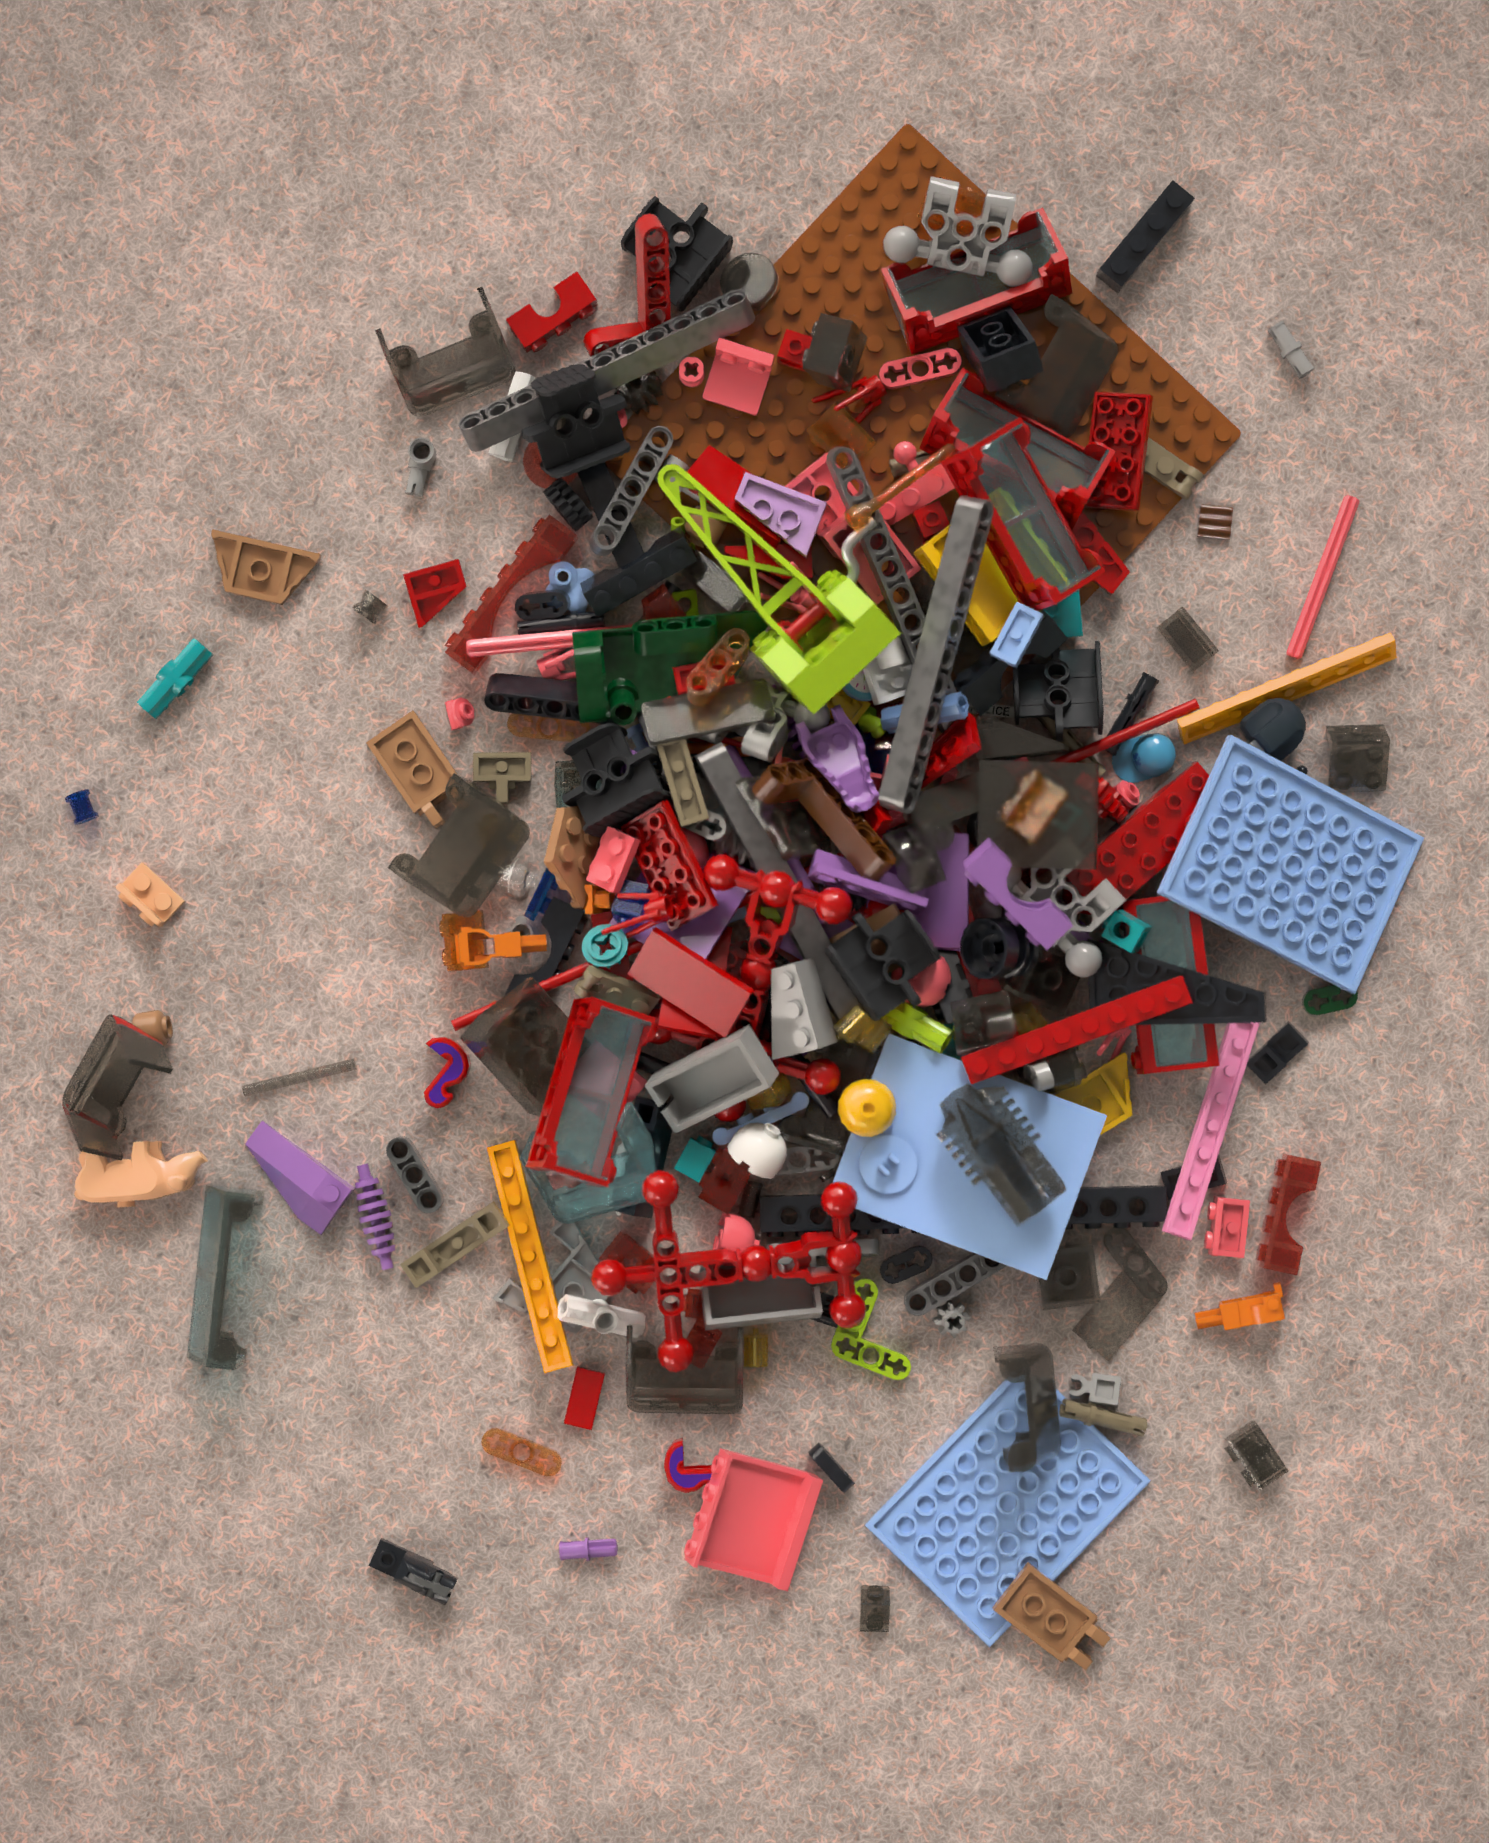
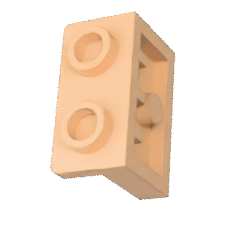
M141 862L123 883H119L116 886L121 892L118 897L129 907H132L134 904L142 911L139 916L151 927L154 924L162 927L185 903V900L144 862Z

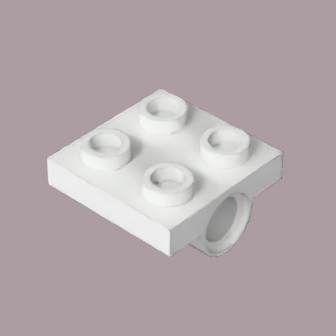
M900 636L893 640L863 668L874 706L905 696L913 666Z

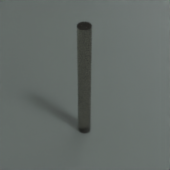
M355 1058L243 1085L242 1090L246 1097L356 1070L357 1066Z

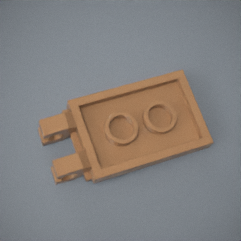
M414 710L366 742L411 810L420 816L425 813L436 829L446 822L435 806L447 797H449L459 812L469 807L459 792V789L463 787L461 785L463 781Z
M1029 1562L1026 1563L992 1607L995 1612L1060 1662L1067 1661L1070 1658L1085 1670H1087L1093 1660L1090 1659L1091 1657L1077 1647L1084 1637L1088 1635L1102 1647L1111 1639L1108 1633L1095 1624L1098 1619L1094 1612Z

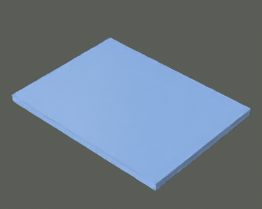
M1227 735L1158 888L1157 894L1351 994H1356L1424 837L1237 737Z
M888 1033L871 1079L885 1084L893 1093L896 1101V1116L891 1126L882 1134L873 1137H861L851 1132L832 1183L839 1181L851 1185L858 1196L856 1209L1047 1280L1107 1115L1044 1091L1039 1092L1033 1087L1001 1075L971 1085L961 1060ZM882 1135H895L906 1140L914 1149L918 1162L917 1172L913 1181L905 1189L891 1194L881 1193L869 1187L863 1180L859 1170V1158L863 1148L869 1141Z
M1026 1359L865 1524L898 1559L989 1647L1012 1625L995 1612L992 1607L1026 1563L1029 1562L1052 1581H1055L1150 1482V1479L1094 1425L1087 1426L1082 1421L1060 1417V1405L1063 1404L1062 1400L1067 1398Z

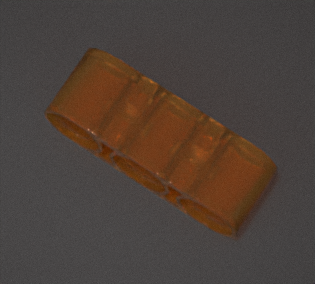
M734 628L726 632L689 674L686 680V694L691 704L703 706L709 703L747 660L749 656V636L744 630ZM739 643L743 647L741 649H732L730 645ZM715 664H721L725 668L714 670L711 667ZM703 685L706 689L704 691H695L693 687Z

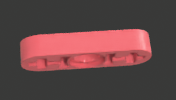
M945 348L889 361L881 367L879 379L886 389L894 390L950 377L959 371L962 362L961 356L955 349ZM945 355H949L951 360H956L952 365V369H947L946 365L937 366L936 370L938 373L933 374V363L930 358H935V364L943 362ZM922 361L927 364L928 373L925 376L919 377L912 372V365L915 362ZM907 364L909 380H905V374L897 376L896 382L891 383L890 378L885 379L884 376L888 374V369L893 368L895 373L902 372L904 370L902 365Z

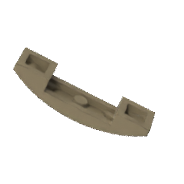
M493 1201L400 1265L415 1288H417L510 1226V1224Z

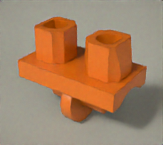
M586 884L585 891L587 896L583 909H585V914L616 910V906L622 904L624 899H618L616 893H612L595 884ZM621 888L620 893H628V889Z

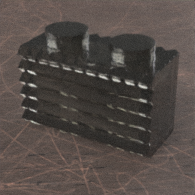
M1251 1420L1224 1438L1228 1444L1224 1448L1234 1463L1239 1460L1245 1469L1240 1473L1250 1487L1255 1484L1259 1490H1262L1279 1477L1288 1473L1289 1470L1254 1420Z

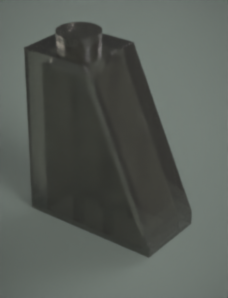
M699 552L696 555L698 561L685 567L681 572V576L722 613L743 611L750 602L724 570L702 552Z

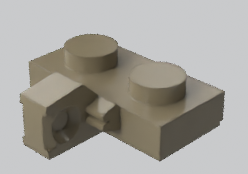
M531 752L473 753V782H489V789H496V803L509 804V789H516V782H532Z

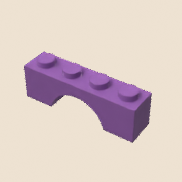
M989 837L963 861L967 870L964 875L975 886L980 883L987 890L984 893L985 896L995 906L1000 903L1007 910L1005 913L1006 917L1015 926L1021 924L1027 930L1025 933L1026 937L1035 946L1041 944L1048 950L1073 926L1069 917L1050 898L1039 902H1026L1016 898L1008 890L1007 877L1012 864L1009 857Z

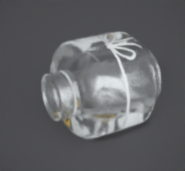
M506 856L495 865L493 882L496 883V887L501 892L521 897L529 889L533 890L537 883L538 875L534 873L533 864L529 860Z

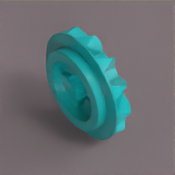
M602 924L592 928L585 935L582 942V952L587 962L596 967H606L608 969L616 963L620 964L621 959L627 955L629 944L623 930L603 935L601 931L613 925ZM610 939V945L613 949L606 950L602 954L599 946L605 945Z

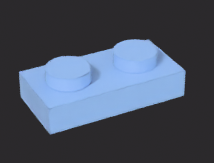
M1016 602L990 651V655L1017 668L1044 618L1043 614Z

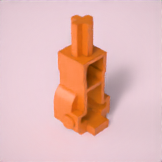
M461 927L459 934L455 935L456 962L461 964L463 970L475 969V966L483 965L491 958H518L522 956V953L547 951L546 934L520 936L519 931L491 935L483 929ZM468 934H472V940L493 939L494 954L474 956V962H469Z
M1273 1283L1274 1290L1219 1302L1220 1308L1195 1312L1198 1330L1224 1325L1225 1330L1285 1319L1281 1297H1283L1281 1283Z

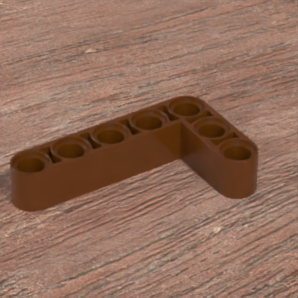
M809 759L770 765L753 785L752 791L754 795L766 804H776L798 799L863 878L879 883L895 864L896 858L887 845L859 812H853L848 808L840 793L813 766Z

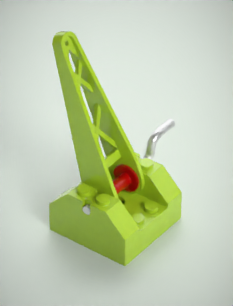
M669 464L660 470L658 484L662 491L769 626L770 630L768 632H761L753 640L754 645L750 648L751 652L784 690L790 693L796 701L812 714H815L901 634L875 603L855 584L858 580L860 569L859 563L853 555V549L877 525L871 516L863 521L843 542L841 552L842 559L848 567L847 576L842 575L837 570L833 572L828 571L818 579L817 583L819 585L815 587L810 580L682 467ZM672 477L675 478V481H674V482H671V481H670V479H671ZM679 487L698 491L701 510L682 506ZM706 499L722 514L707 511ZM689 514L702 517L704 532ZM708 518L733 523L745 534L749 561L720 554L712 544ZM752 541L781 568L755 562ZM728 563L750 568L754 595ZM756 569L792 577L784 587L762 606ZM801 587L809 592L808 595L814 603L792 624L789 621L776 623L770 617Z

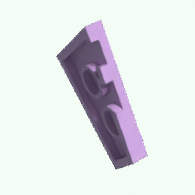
M745 472L735 496L737 504L803 557H807L827 502Z

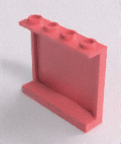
M720 1448L718 1455L712 1461L710 1481L703 1489L701 1509L694 1517L692 1537L685 1545V1560L694 1568H698V1565L770 1583L777 1589L788 1591L823 1480L811 1472Z

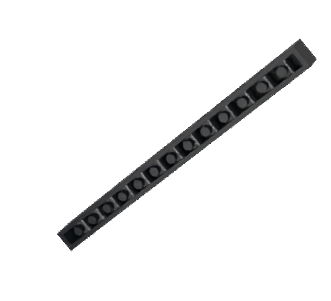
M1166 1186L1081 1187L1076 1201L1081 1200L1085 1203V1212L1081 1216H1074L1071 1213L1065 1230L1073 1229V1224H1084L1085 1229L1102 1228V1223H1113V1228H1130L1131 1222H1142V1227H1160V1222H1165L1167 1215ZM822 1194L760 1196L761 1232H766L767 1237H784V1232L795 1231V1236L800 1237L807 1232L813 1231L833 1232L832 1217L826 1213V1218L821 1223H815L810 1219L812 1209L816 1207L822 1208ZM1134 1199H1140L1143 1202V1210L1139 1214H1131L1129 1211L1130 1202ZM1105 1200H1112L1114 1203V1211L1110 1215H1102L1100 1212V1205ZM792 1208L797 1212L798 1217L794 1223L787 1224L782 1221L781 1213L784 1209ZM855 1209V1217L850 1221V1230L856 1232L857 1235L871 1234L870 1229H882V1234H899V1229L906 1228L884 1219L876 1222L871 1221L868 1218V1213Z

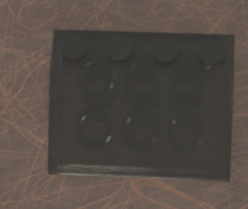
M529 977L481 1013L462 1034L460 1039L527 1113L540 1117L568 1017L533 977ZM585 1036L583 1037L577 1062L592 1045Z

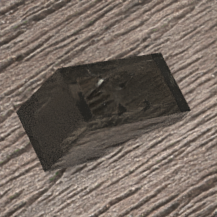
M909 825L883 834V842L896 858L897 877L910 893L937 884L936 856Z

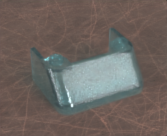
M632 1101L626 1103L616 1127V1131L623 1141L627 1152L611 1156L610 1159H613L617 1171L613 1182L609 1183V1187H597L527 1168L526 1163L536 1131L531 1132L519 1159L553 1217L559 1222L570 1224L646 1202L642 1193V1184L650 1173L656 1171L653 1140ZM556 1151L558 1156L556 1165L589 1175L592 1162L579 1165L571 1153Z

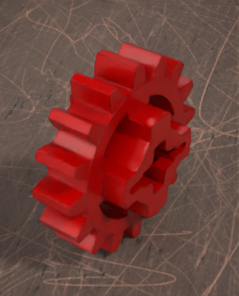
M1082 772L1073 781V784L1081 793L1079 800L1097 817L1105 819L1108 816L1112 821L1120 824L1129 814L1127 809L1121 805L1122 795L1103 778L1097 777L1092 779L1091 776Z

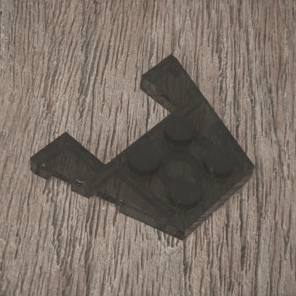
M761 776L743 777L735 782L784 861L811 858L817 849L828 853L832 852L831 839L800 801L776 804L763 803L752 791L753 785Z

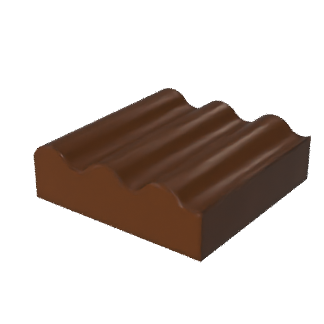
M1200 504L1197 537L1230 540L1233 507Z

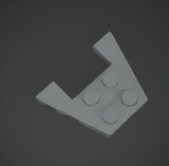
M566 1212L549 1232L572 1252L551 1276L558 1304L565 1294L588 1300L602 1299L605 1301L608 1296L599 1293L593 1287L591 1281L592 1271L599 1262L571 1215ZM510 1278L493 1299L529 1314L523 1288ZM563 1321L565 1330L575 1334L583 1327Z

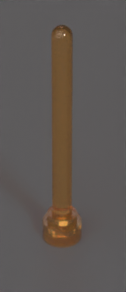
M950 443L946 444L866 504H855L844 512L848 525L856 531L865 527L869 523L872 513L939 465L941 461L954 454L955 446Z

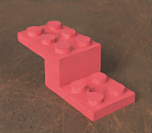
M825 453L784 487L814 498L817 487L824 485L829 489L830 495L825 501L827 506L816 535L832 556L840 559L848 569L842 559L841 549L845 539L855 529L827 466L826 458L828 453ZM849 481L847 491L851 496L856 495L858 491ZM867 506L859 511L858 516L861 522L871 516V510ZM885 521L907 576L910 579L922 568ZM879 533L874 534L870 539V546L874 550L881 547L883 542ZM859 541L853 549V555L859 563L860 569L857 582L875 605H878L884 598ZM888 560V567L882 572L884 576L892 574L894 570L892 561Z

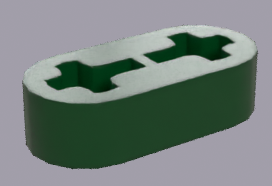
M1331 985L1312 989L1304 994L1302 1006L1311 1015H1322L1345 1010L1356 1004L1358 993L1356 991V994H1351V997L1347 999V1004L1344 1005L1342 1000H1332V996L1341 993V988ZM1313 994H1316L1317 998L1327 997L1328 1001L1327 1003L1320 1004L1317 1011L1315 1007L1308 1005V1001L1313 999Z

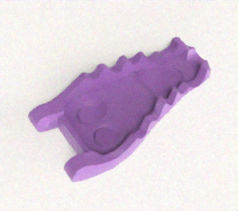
M840 704L831 708V713L836 723L810 734L804 721L795 725L802 749L807 758L840 793L851 811L862 812L870 809L877 803L879 792L876 790L870 777L868 758L865 755V745L862 736L848 719Z

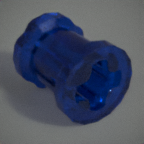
M89 789L75 792L64 798L70 804L75 816L74 825H80L99 817L98 812L94 811L91 804Z

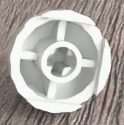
M749 1123L741 1127L727 1146L729 1154L739 1165L743 1160L750 1166L747 1171L762 1178H774L781 1170L787 1157V1147L783 1137L780 1135V1130L770 1123Z

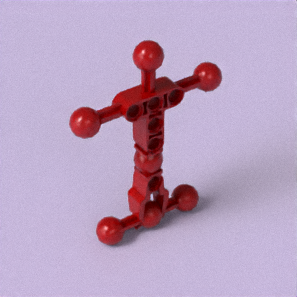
M716 855L711 857L704 867V879L709 887L716 891H727L737 886L754 891L751 895L745 918L751 930L749 952L741 965V978L743 979L742 983L754 990L752 994L757 997L758 1003L748 1000L729 1034L743 1028L741 1020L748 1021L767 1055L772 1059V1043L761 1040L759 1037L769 998L768 990L771 987V969L777 968L774 961L777 959L778 954L775 952L782 943L783 935L795 925L799 905L815 909L819 918L827 924H838L844 922L849 917L852 911V901L848 893L841 888L830 887L822 892H816L803 888L802 880L795 883L792 877L784 871H773L765 874L760 869L755 874L741 870L736 860L728 855ZM762 901L771 907L781 908L786 906L783 921L778 924L773 919L766 920V917L760 913ZM760 939L767 940L770 944V949L763 948L760 944ZM653 1009L649 1016L656 1018L654 1025L656 1028L660 1009ZM662 1029L656 1030V1035L651 1042L652 1044H664L672 1039L695 1046L697 1050L709 1045L708 1037ZM716 1032L715 1041L723 1038L722 1035ZM790 1057L772 1060L778 1072L805 1080L808 1088L816 1094L826 1095L832 1093L841 1082L840 1069L830 1059L820 1058L813 1060L811 1063ZM746 1099L714 1114L715 1118L722 1122L736 1121L743 1116L746 1110Z
M658 1170L650 1173L642 1184L643 1197L654 1209L656 1230L652 1237L654 1265L624 1267L617 1260L606 1259L600 1261L594 1267L591 1274L593 1287L605 1296L617 1295L629 1284L656 1282L658 1307L664 1316L665 1339L658 1348L657 1357L660 1364L671 1372L686 1370L694 1359L693 1346L683 1337L682 1331L683 1288L731 1284L738 1279L739 1282H743V1277L748 1281L760 1282L766 1280L771 1274L772 1279H776V1276L781 1278H805L809 1284L837 1281L838 1294L831 1301L830 1316L840 1327L853 1328L858 1326L866 1315L865 1302L855 1293L854 1278L860 1275L856 1268L860 1265L862 1251L861 1247L854 1240L857 1233L850 1230L849 1217L857 1207L858 1196L854 1188L846 1182L837 1181L825 1188L821 1195V1205L823 1210L832 1217L833 1232H807L802 1235L801 1240L782 1243L774 1248L773 1245H769V1250L763 1246L752 1245L746 1247L741 1253L740 1248H737L736 1251L717 1249L680 1253L679 1239L673 1229L671 1204L679 1195V1184L672 1174L667 1171ZM665 1240L673 1243L669 1248L659 1247V1243ZM827 1247L825 1259L829 1266L810 1267L809 1264L812 1258L809 1251ZM783 1257L792 1258L789 1264L783 1265L778 1263ZM726 1262L734 1265L730 1270H722L720 1266ZM696 1265H701L705 1268L700 1273H694L690 1270ZM666 1268L675 1270V1273L670 1276H665L661 1272ZM671 1295L678 1299L673 1303H667L664 1301V1298Z

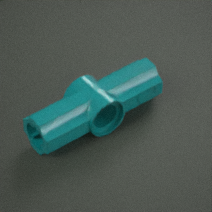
M193 638L174 660H170L161 668L156 675L157 680L137 703L157 719L176 697L178 698L186 692L184 688L187 685L190 687L193 684L195 675L214 654Z

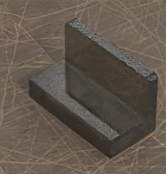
M1183 606L1156 628L1192 672L1219 652L1218 648Z

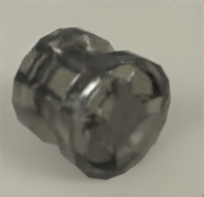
M365 589L362 593L361 601L355 603L352 609L375 625L378 622V615L386 611L389 606Z

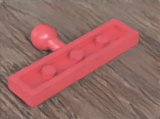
M907 441L898 443L894 448L893 454L898 463L906 465L913 479L876 500L882 517L889 526L955 488L941 463L923 473L915 459L917 455L916 448Z

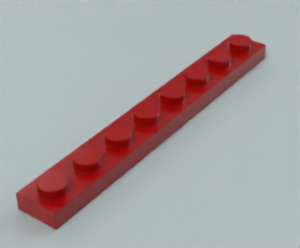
M1181 975L962 1056L961 1059L970 1083L973 1085L1192 1004L1193 1002L1184 978Z

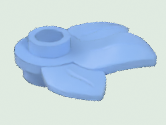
M559 561L552 565L549 570L550 583L546 590L558 589L566 592L571 601L568 610L583 613L586 611L588 602L582 593L580 583L595 574L587 568H575L569 562ZM565 571L569 577L565 581H560L557 577L558 573ZM554 596V599L546 604L548 606H555L558 609L562 606L563 601H558L557 596Z

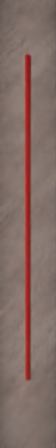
M1194 698L890 831L917 832L1200 709L1199 704ZM839 852V853H837V854H834V855H837V856H840V857H843V858H844V855H843L842 852ZM811 865L804 867L807 875L809 874ZM754 891L747 893L739 908L749 904ZM638 940L629 943L627 955L622 959L640 952L644 944ZM585 962L451 1020L455 1031H458L584 976L583 974L588 966L594 965Z

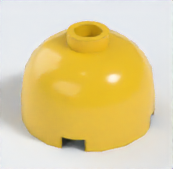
M861 1079L852 1082L843 1090L839 1099L838 1114L842 1124L850 1132L861 1137H873L882 1134L891 1126L896 1116V1101L893 1093L885 1084L874 1079Z

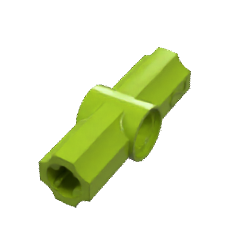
M907 1002L901 1003L880 1018L891 1024L892 1029L901 1035L913 1040L916 1039L938 1053H942L948 1046L954 1032L940 1022L928 1017V1013L920 1007H913Z

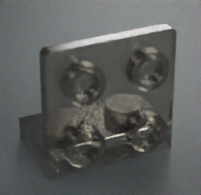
M1384 724L1326 726V739L1330 747L1328 787L1340 793L1385 791L1390 738Z

